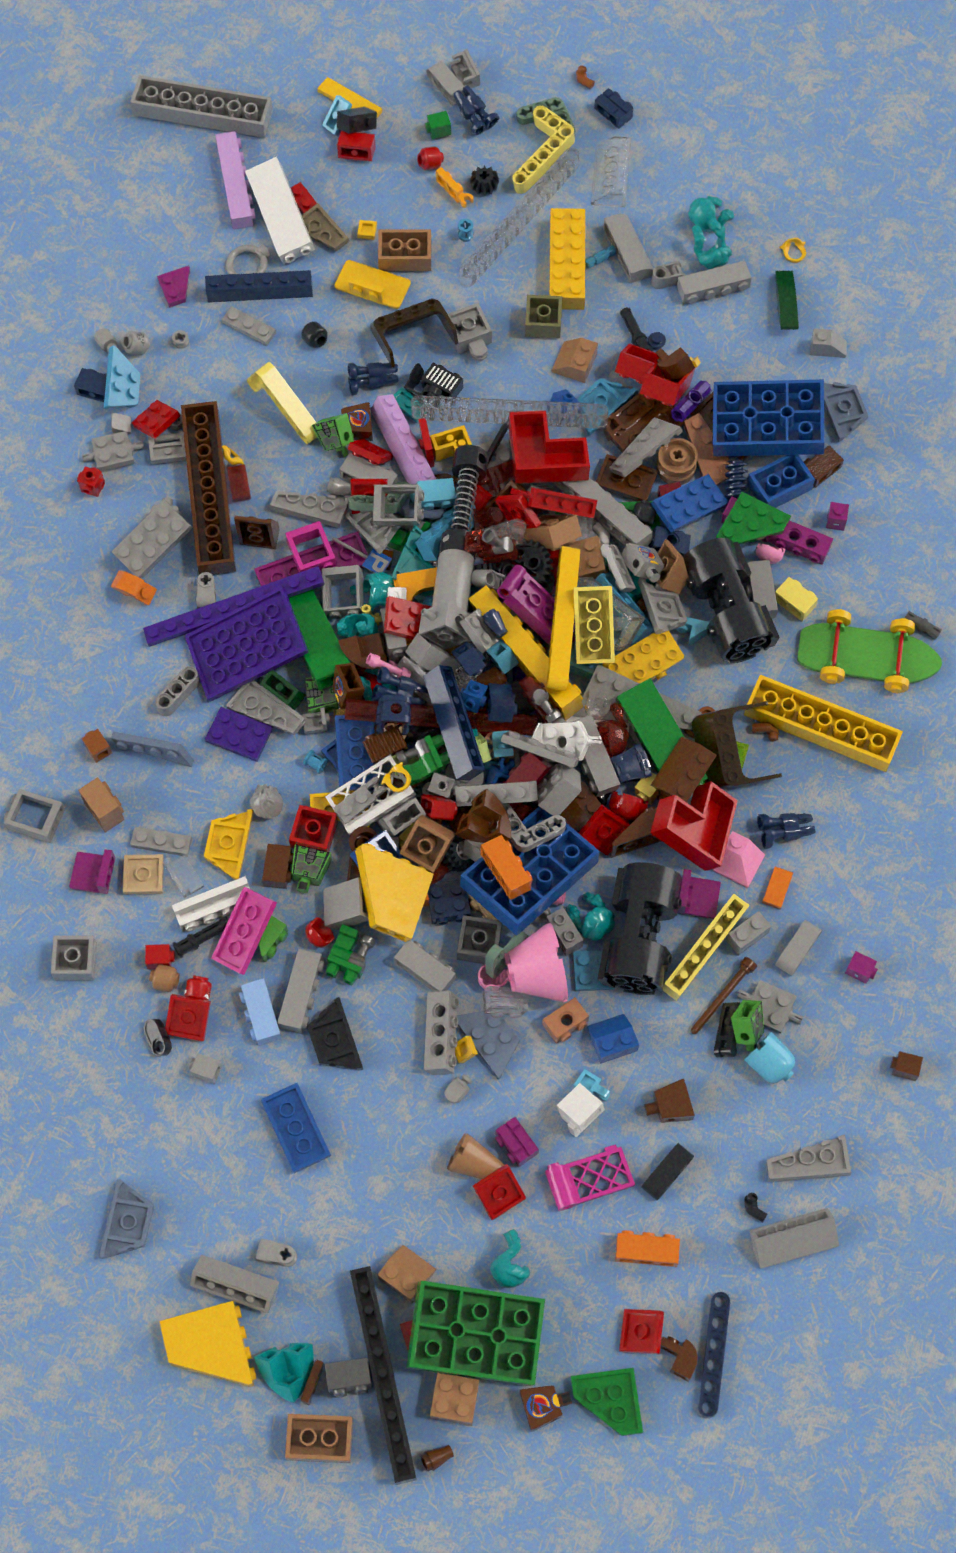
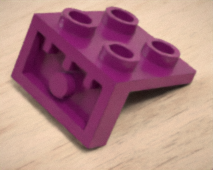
M104 849L103 855L77 852L69 885L70 889L108 894L116 859L113 851Z
M684 869L679 894L682 899L681 909H678V913L714 919L717 913L721 882L691 877L692 870Z

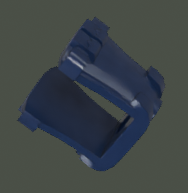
M399 695L381 696L376 710L377 733L383 734L385 722L402 723V735L409 733L411 697ZM393 704L401 706L402 711L399 714H394L391 711Z
M640 743L633 745L624 753L610 758L620 784L637 782L641 778L646 779L652 776L650 762Z

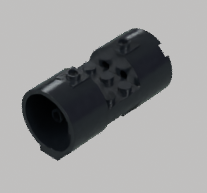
M716 538L703 542L688 551L683 556L688 574L686 585L688 589H691L692 594L696 598L709 599L710 608L714 609L716 616L710 620L706 630L713 644L715 643L722 661L727 660L729 664L743 662L756 657V653L761 651V649L766 651L770 647L775 646L780 637L766 605L761 606L757 602H750L742 583L748 581L752 572L739 543H733L729 538Z
M646 862L630 863L625 865L624 868H618L612 906L616 911L624 912L627 915L623 937L613 938L610 942L604 941L598 973V980L602 985L610 986L611 988H615L616 985L624 989L623 992L638 995H655V991L662 992L665 972L668 970V965H671L672 955L666 946L657 943L656 934L660 932V921L673 919L677 916L678 909H681L682 899L679 896L682 876L677 871L663 865Z

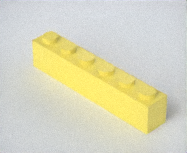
M735 894L731 896L664 983L662 990L676 1001L680 998L750 906Z

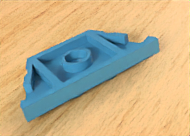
M114 345L109 348L104 408L135 407L138 405L141 373Z
M602 378L595 382L577 398L580 402L577 409L587 434L591 436L608 420L612 413H615L638 393V389L622 387L620 383H612Z

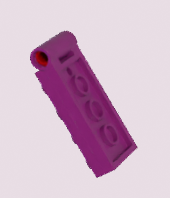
M515 565L498 588L497 593L502 599H505L503 602L550 645L555 598L532 578L524 567ZM575 617L573 625L572 644L575 641Z

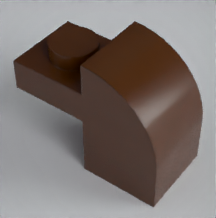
M681 347L669 356L662 348L655 352L659 358L657 359V366L666 379L681 378L695 369L690 357Z
M670 1336L667 1338L662 1337L660 1348L676 1356L670 1373L689 1382L698 1362L695 1347L687 1339L680 1346L679 1341Z

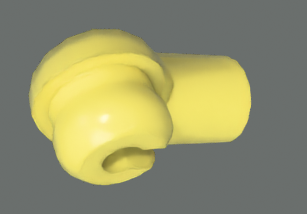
M369 605L362 606V614L372 615L377 625L382 622L379 613L373 615Z

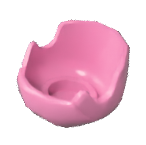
M758 543L756 548L757 557L761 561L770 560V564H776L781 561L785 553L784 548H777L766 544H761L760 546V543Z
M486 964L483 965L477 974L480 986L491 992L503 989L508 982L506 973L508 969H504L496 979H493L486 974Z

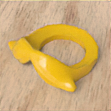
M798 237L787 239L779 247L783 249L784 257L790 262H801L806 256V249L804 247L806 242L801 241ZM791 242H794L795 246L802 253V256L798 259H792L788 255Z
M222 445L223 456L230 464L244 465L243 459L227 445Z
M403 762L393 766L390 772L384 775L381 782L382 785L386 784L393 792H403L410 786L411 775L402 767ZM393 772L403 773L406 776V784L403 787L396 788L392 785L390 777Z

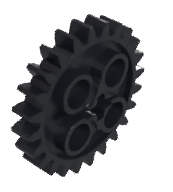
M524 539L523 543L517 540L516 546L513 545L512 552L505 553V555L499 554L502 559L501 561H496L499 567L494 568V570L505 575V578L515 566L511 564L514 561L536 574L535 577L530 576L541 586L543 583L549 584L546 578L552 577L549 571L554 570L550 565L553 563V560L549 558L551 554L541 543L535 542L533 539L530 541Z

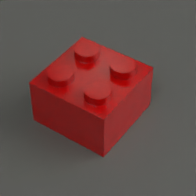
M299 805L289 838L291 848L294 849L295 844L329 852L338 824L337 813Z

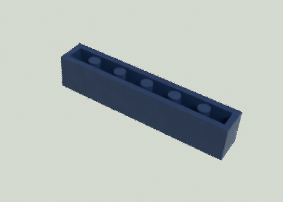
M311 270L205 276V291L208 303L313 297Z
M438 665L423 675L425 685L456 780L470 781L484 772L485 767L453 669L450 666Z

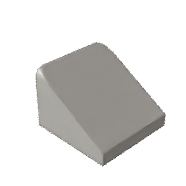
M111 413L113 434L123 431L131 434V417Z

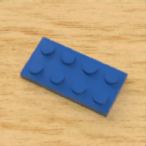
M707 474L653 500L651 505L669 531L673 533L726 507L729 502L710 475Z
M373 714L335 715L339 787L373 766L363 744L365 737L374 733ZM368 774L365 783L376 777L377 774ZM353 784L350 786L349 791H356L361 785Z
M298 1083L261 1099V1103L294 1174L331 1156Z

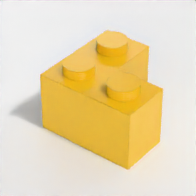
M464 425L430 435L433 455L436 461L454 457L455 449L459 446L472 445Z

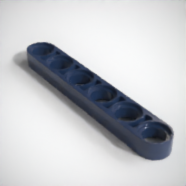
M724 1292L715 1293L710 1303L698 1411L704 1418L714 1417L719 1406L730 1310V1298ZM718 1296L724 1297L726 1299V1306L723 1308L717 1307L715 1298ZM716 1317H720L724 1321V1326L720 1329L715 1328L712 1324V1320ZM713 1338L719 1339L722 1344L721 1348L718 1350L712 1349L710 1340ZM711 1359L716 1360L719 1363V1369L716 1371L709 1370L707 1367L708 1361ZM707 1381H714L717 1388L715 1392L710 1393L706 1391L705 1383ZM705 1402L712 1403L714 1412L711 1414L704 1413L702 1405Z

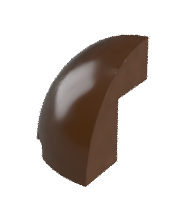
M375 633L364 637L353 636L338 640L346 657L358 666L368 669H380L379 667L373 668L366 664V659L370 653L380 656V660L387 662L386 643L382 633Z
M488 789L483 790L471 801L472 808L469 810V813H463L456 830V835L466 840L486 843L500 835L503 836L505 841L510 840L511 825L504 806Z

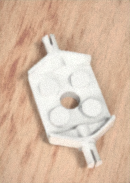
M580 721L538 723L531 737L545 745H553L562 752L564 750L570 751L575 754V757L579 758V761L583 760L591 744H601L602 742L600 741L602 740L601 736H589L583 723ZM565 737L567 743L565 747L561 748L559 740ZM545 758L548 762H556L548 758Z

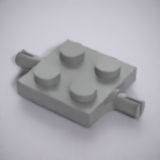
M127 431L91 439L93 453L82 455L84 462L95 460L98 469L105 471L135 464L133 459L134 451L144 449L142 441L132 444L128 438Z
M761 980L752 994L742 990L738 994V997L743 1000L762 1001L764 1026L781 1033L789 1019L801 1024L803 1016L792 1012L793 1004L797 997L794 994Z

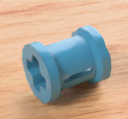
M470 219L460 220L458 223V237L463 242H468L474 235L473 222Z
M310 750L303 760L305 766L309 765L319 774L323 772L328 763V759H323L316 755L314 750Z

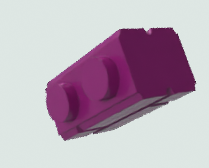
M513 1117L495 1130L496 1137L494 1139L500 1148L504 1146L508 1151L506 1156L512 1164L516 1163L520 1167L539 1153V1149L516 1117Z

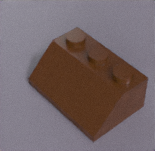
M681 737L651 783V786L668 797L677 795L687 802L717 755L701 744Z

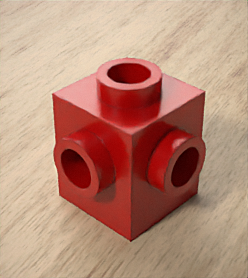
M85 466L83 471L78 474L77 482L81 492L98 497L105 485L102 471L95 467L89 468Z

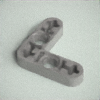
M502 803L507 811L510 824H516L519 827L516 831H511L510 841L520 852H527L561 835L565 831L566 820L560 815H554L526 829L512 807L507 803ZM537 830H543L546 833V835L544 837H538L535 835V832ZM520 840L527 841V844L520 843Z

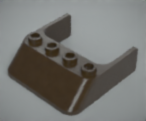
M428 299L380 316L371 323V332L392 368L395 367L393 352L384 337V333L437 315L455 345L458 344L456 328L439 300Z
M768 701L717 710L698 715L693 719L692 729L695 742L717 755L705 773L708 779L704 783L711 781L722 789L782 777V773L758 778H748L743 774L732 717L736 712L765 707L768 705Z

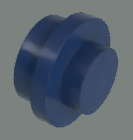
M654 332L649 335L648 343L653 349L658 350L665 345L666 338L662 333Z

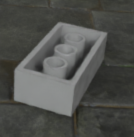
M164 499L112 553L135 576L143 579L193 527Z

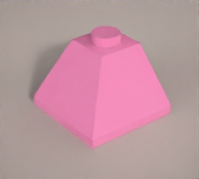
M732 831L728 838L722 866L713 869V871L748 888L765 854L750 839Z

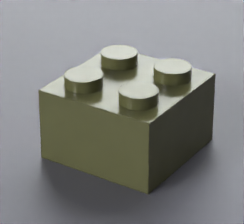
M527 295L525 337L560 338L562 296Z

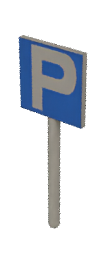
M332 538L334 542L365 558L366 560L362 567L373 573L384 572L392 561V558L383 553L379 554L374 548L367 556L346 543Z

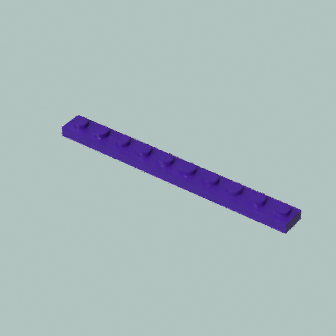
M317 566L144 627L143 631L147 644L151 647L190 633L281 586L285 588L288 598L324 586L325 583L321 570Z

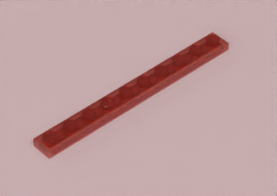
M346 699L345 719L376 722L378 702ZM393 704L391 711L394 714H399L402 708L398 704ZM411 704L410 725L440 728L433 706ZM466 710L472 729H477L478 731L497 732L511 730L521 735L532 736L537 727V715L516 714L513 715L512 722L501 723L489 721L488 711L479 710L478 713ZM385 722V723H392V724H402V723H394V722Z

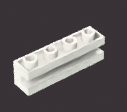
M244 876L172 905L182 932L193 931L197 926L210 924L221 916H230L243 887L250 889L246 877Z

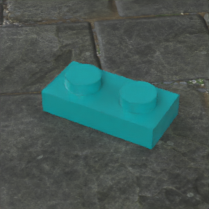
M401 387L394 394L401 411L415 423L428 412V407Z

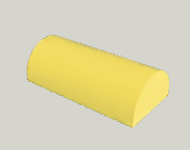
M612 586L574 587L576 664L615 663Z

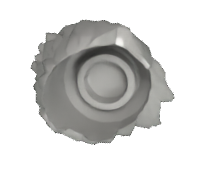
M266 784L263 786L257 785L255 793L250 798V805L255 814L264 819H272L278 816L284 802L277 788L271 785L267 786Z

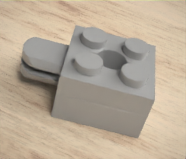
M479 303L448 313L457 331L458 344L455 347L458 353L461 354L469 351L475 361L486 359L488 354L486 345L492 343V330Z

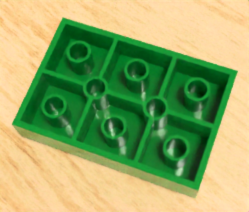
M421 1280L417 1285L406 1368L534 1386L545 1299Z

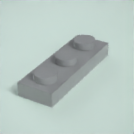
M232 306L222 318L223 324L266 346L276 334V329Z
M135 827L130 845L133 848L188 857L192 837Z

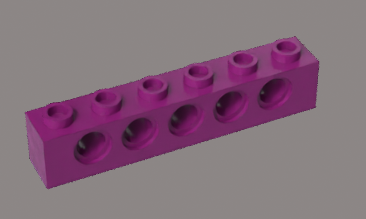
M731 497L723 513L721 523L725 522L737 498ZM789 521L782 534L767 536L760 541L769 542L777 548H784L796 556H802L813 563L823 565L832 546L833 538Z

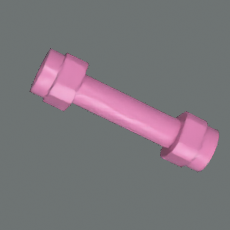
M370 653L366 659V664L373 668L387 667L389 672L397 675V678L402 675L409 678L411 676V671L407 668H398L380 660V656Z

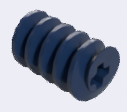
M737 460L725 461L729 463V465L725 466V469L730 471L725 473V476L730 478L725 480V484L729 485L724 490L729 493L725 495V498L731 499V497L738 499L741 492L748 494V492L742 491L743 488L748 487V485L743 484V481L748 480L747 477L743 476V474L748 473V470L743 469L748 463Z

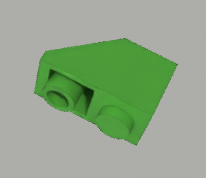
M272 915L259 942L260 953L264 962L274 957L277 952L276 947L280 942L283 943L288 936L287 925Z

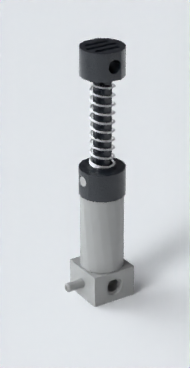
M462 445L456 448L454 452L452 474L459 479L457 482L459 485L457 487L458 493H456L458 499L455 500L457 505L454 506L456 511L453 512L455 517L452 519L454 524L451 525L452 529L446 530L441 535L431 608L421 610L419 635L444 650L472 641L459 622L470 615L467 609L472 581L471 576L478 545V539L471 533L470 528L472 526L476 485L479 481L485 479L489 460L488 452L475 445Z

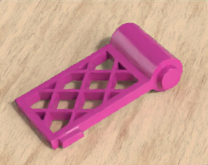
M615 1144L605 1147V1152L565 1165H559L558 1162L548 1165L545 1174L558 1211L567 1210L578 1204L634 1187L635 1183L622 1148H617ZM618 1153L621 1160L618 1167L607 1162L610 1155ZM596 1160L603 1164L599 1173L588 1168L592 1161ZM605 1165L616 1170L612 1180L601 1175ZM577 1166L583 1169L584 1172L581 1178L578 1179L572 1176L570 1168ZM586 1171L597 1176L593 1186L582 1181ZM618 1172L626 1175L629 1183L621 1185L614 1180ZM599 1178L610 1183L607 1190L602 1191L595 1187ZM580 1184L591 1189L588 1196L580 1198L578 1193Z

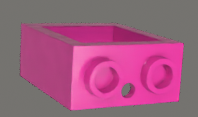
M320 521L285 533L287 544L299 573L319 566L321 571L322 568L336 566L334 553ZM320 537L328 556L303 565L295 545Z

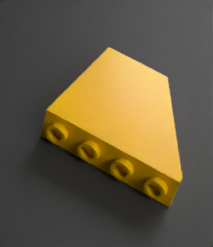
M361 844L356 848L355 852L370 928L407 942L413 937L434 874L428 872V869L423 866L412 865L407 859L395 858L392 853L387 851L381 852L371 844Z
M229 1301L159 1321L169 1364L253 1387V1380H257L254 1367L250 1368L249 1359H252L249 1346L245 1347L244 1343L247 1335L245 1327L240 1326L239 1318H242L240 1306H236L234 1301Z

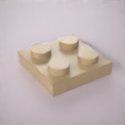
M163 854L124 855L123 894H163Z

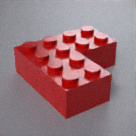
M629 343L620 352L615 372L619 373V376L623 378L630 377L635 379L637 383L642 384L640 394L644 395L645 398L659 400L666 406H674L690 387L695 369L678 379H664L657 366V359H659L657 354Z
M546 411L509 412L508 427L515 484L589 480L590 461L586 437L550 439Z
M711 781L696 787L690 805L677 795L661 799L657 806L651 834L704 871L721 867L738 800Z

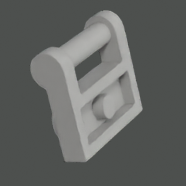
M183 430L179 431V433L159 435L156 439L148 436L151 464L186 460ZM180 440V441H178V442L155 444V443H158V442H166V441Z
M478 608L459 623L476 648L483 653L501 639L483 623L482 612Z

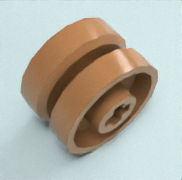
M672 438L670 439L671 442L664 446L662 444L660 446L656 467L659 477L668 484L680 482L683 485L688 483L695 475L698 452L695 446L688 440Z

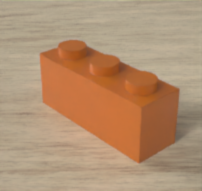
M500 835L482 844L480 855L508 898L512 900L530 891L533 879L530 872L525 871L522 867L523 864L518 855L515 856L510 842L508 840L505 841L503 836Z
M623 1230L622 1233L617 1234L615 1261L677 1267L679 1263L680 1239L675 1238V1235L663 1234V1237H657L654 1233L650 1232L636 1235L633 1231Z

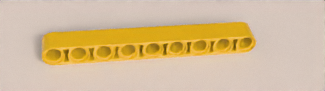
M561 546L559 554L546 688L566 691L569 678L575 614L574 587H577L580 549Z

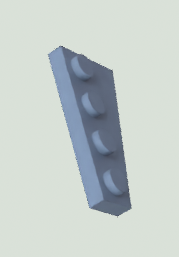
M114 731L112 733L111 739L116 744V747L122 750L129 749L189 767L193 765V758L181 744Z

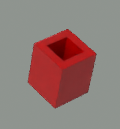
M169 944L145 946V965L148 970L156 969L159 964L172 967V962H175V951H172Z

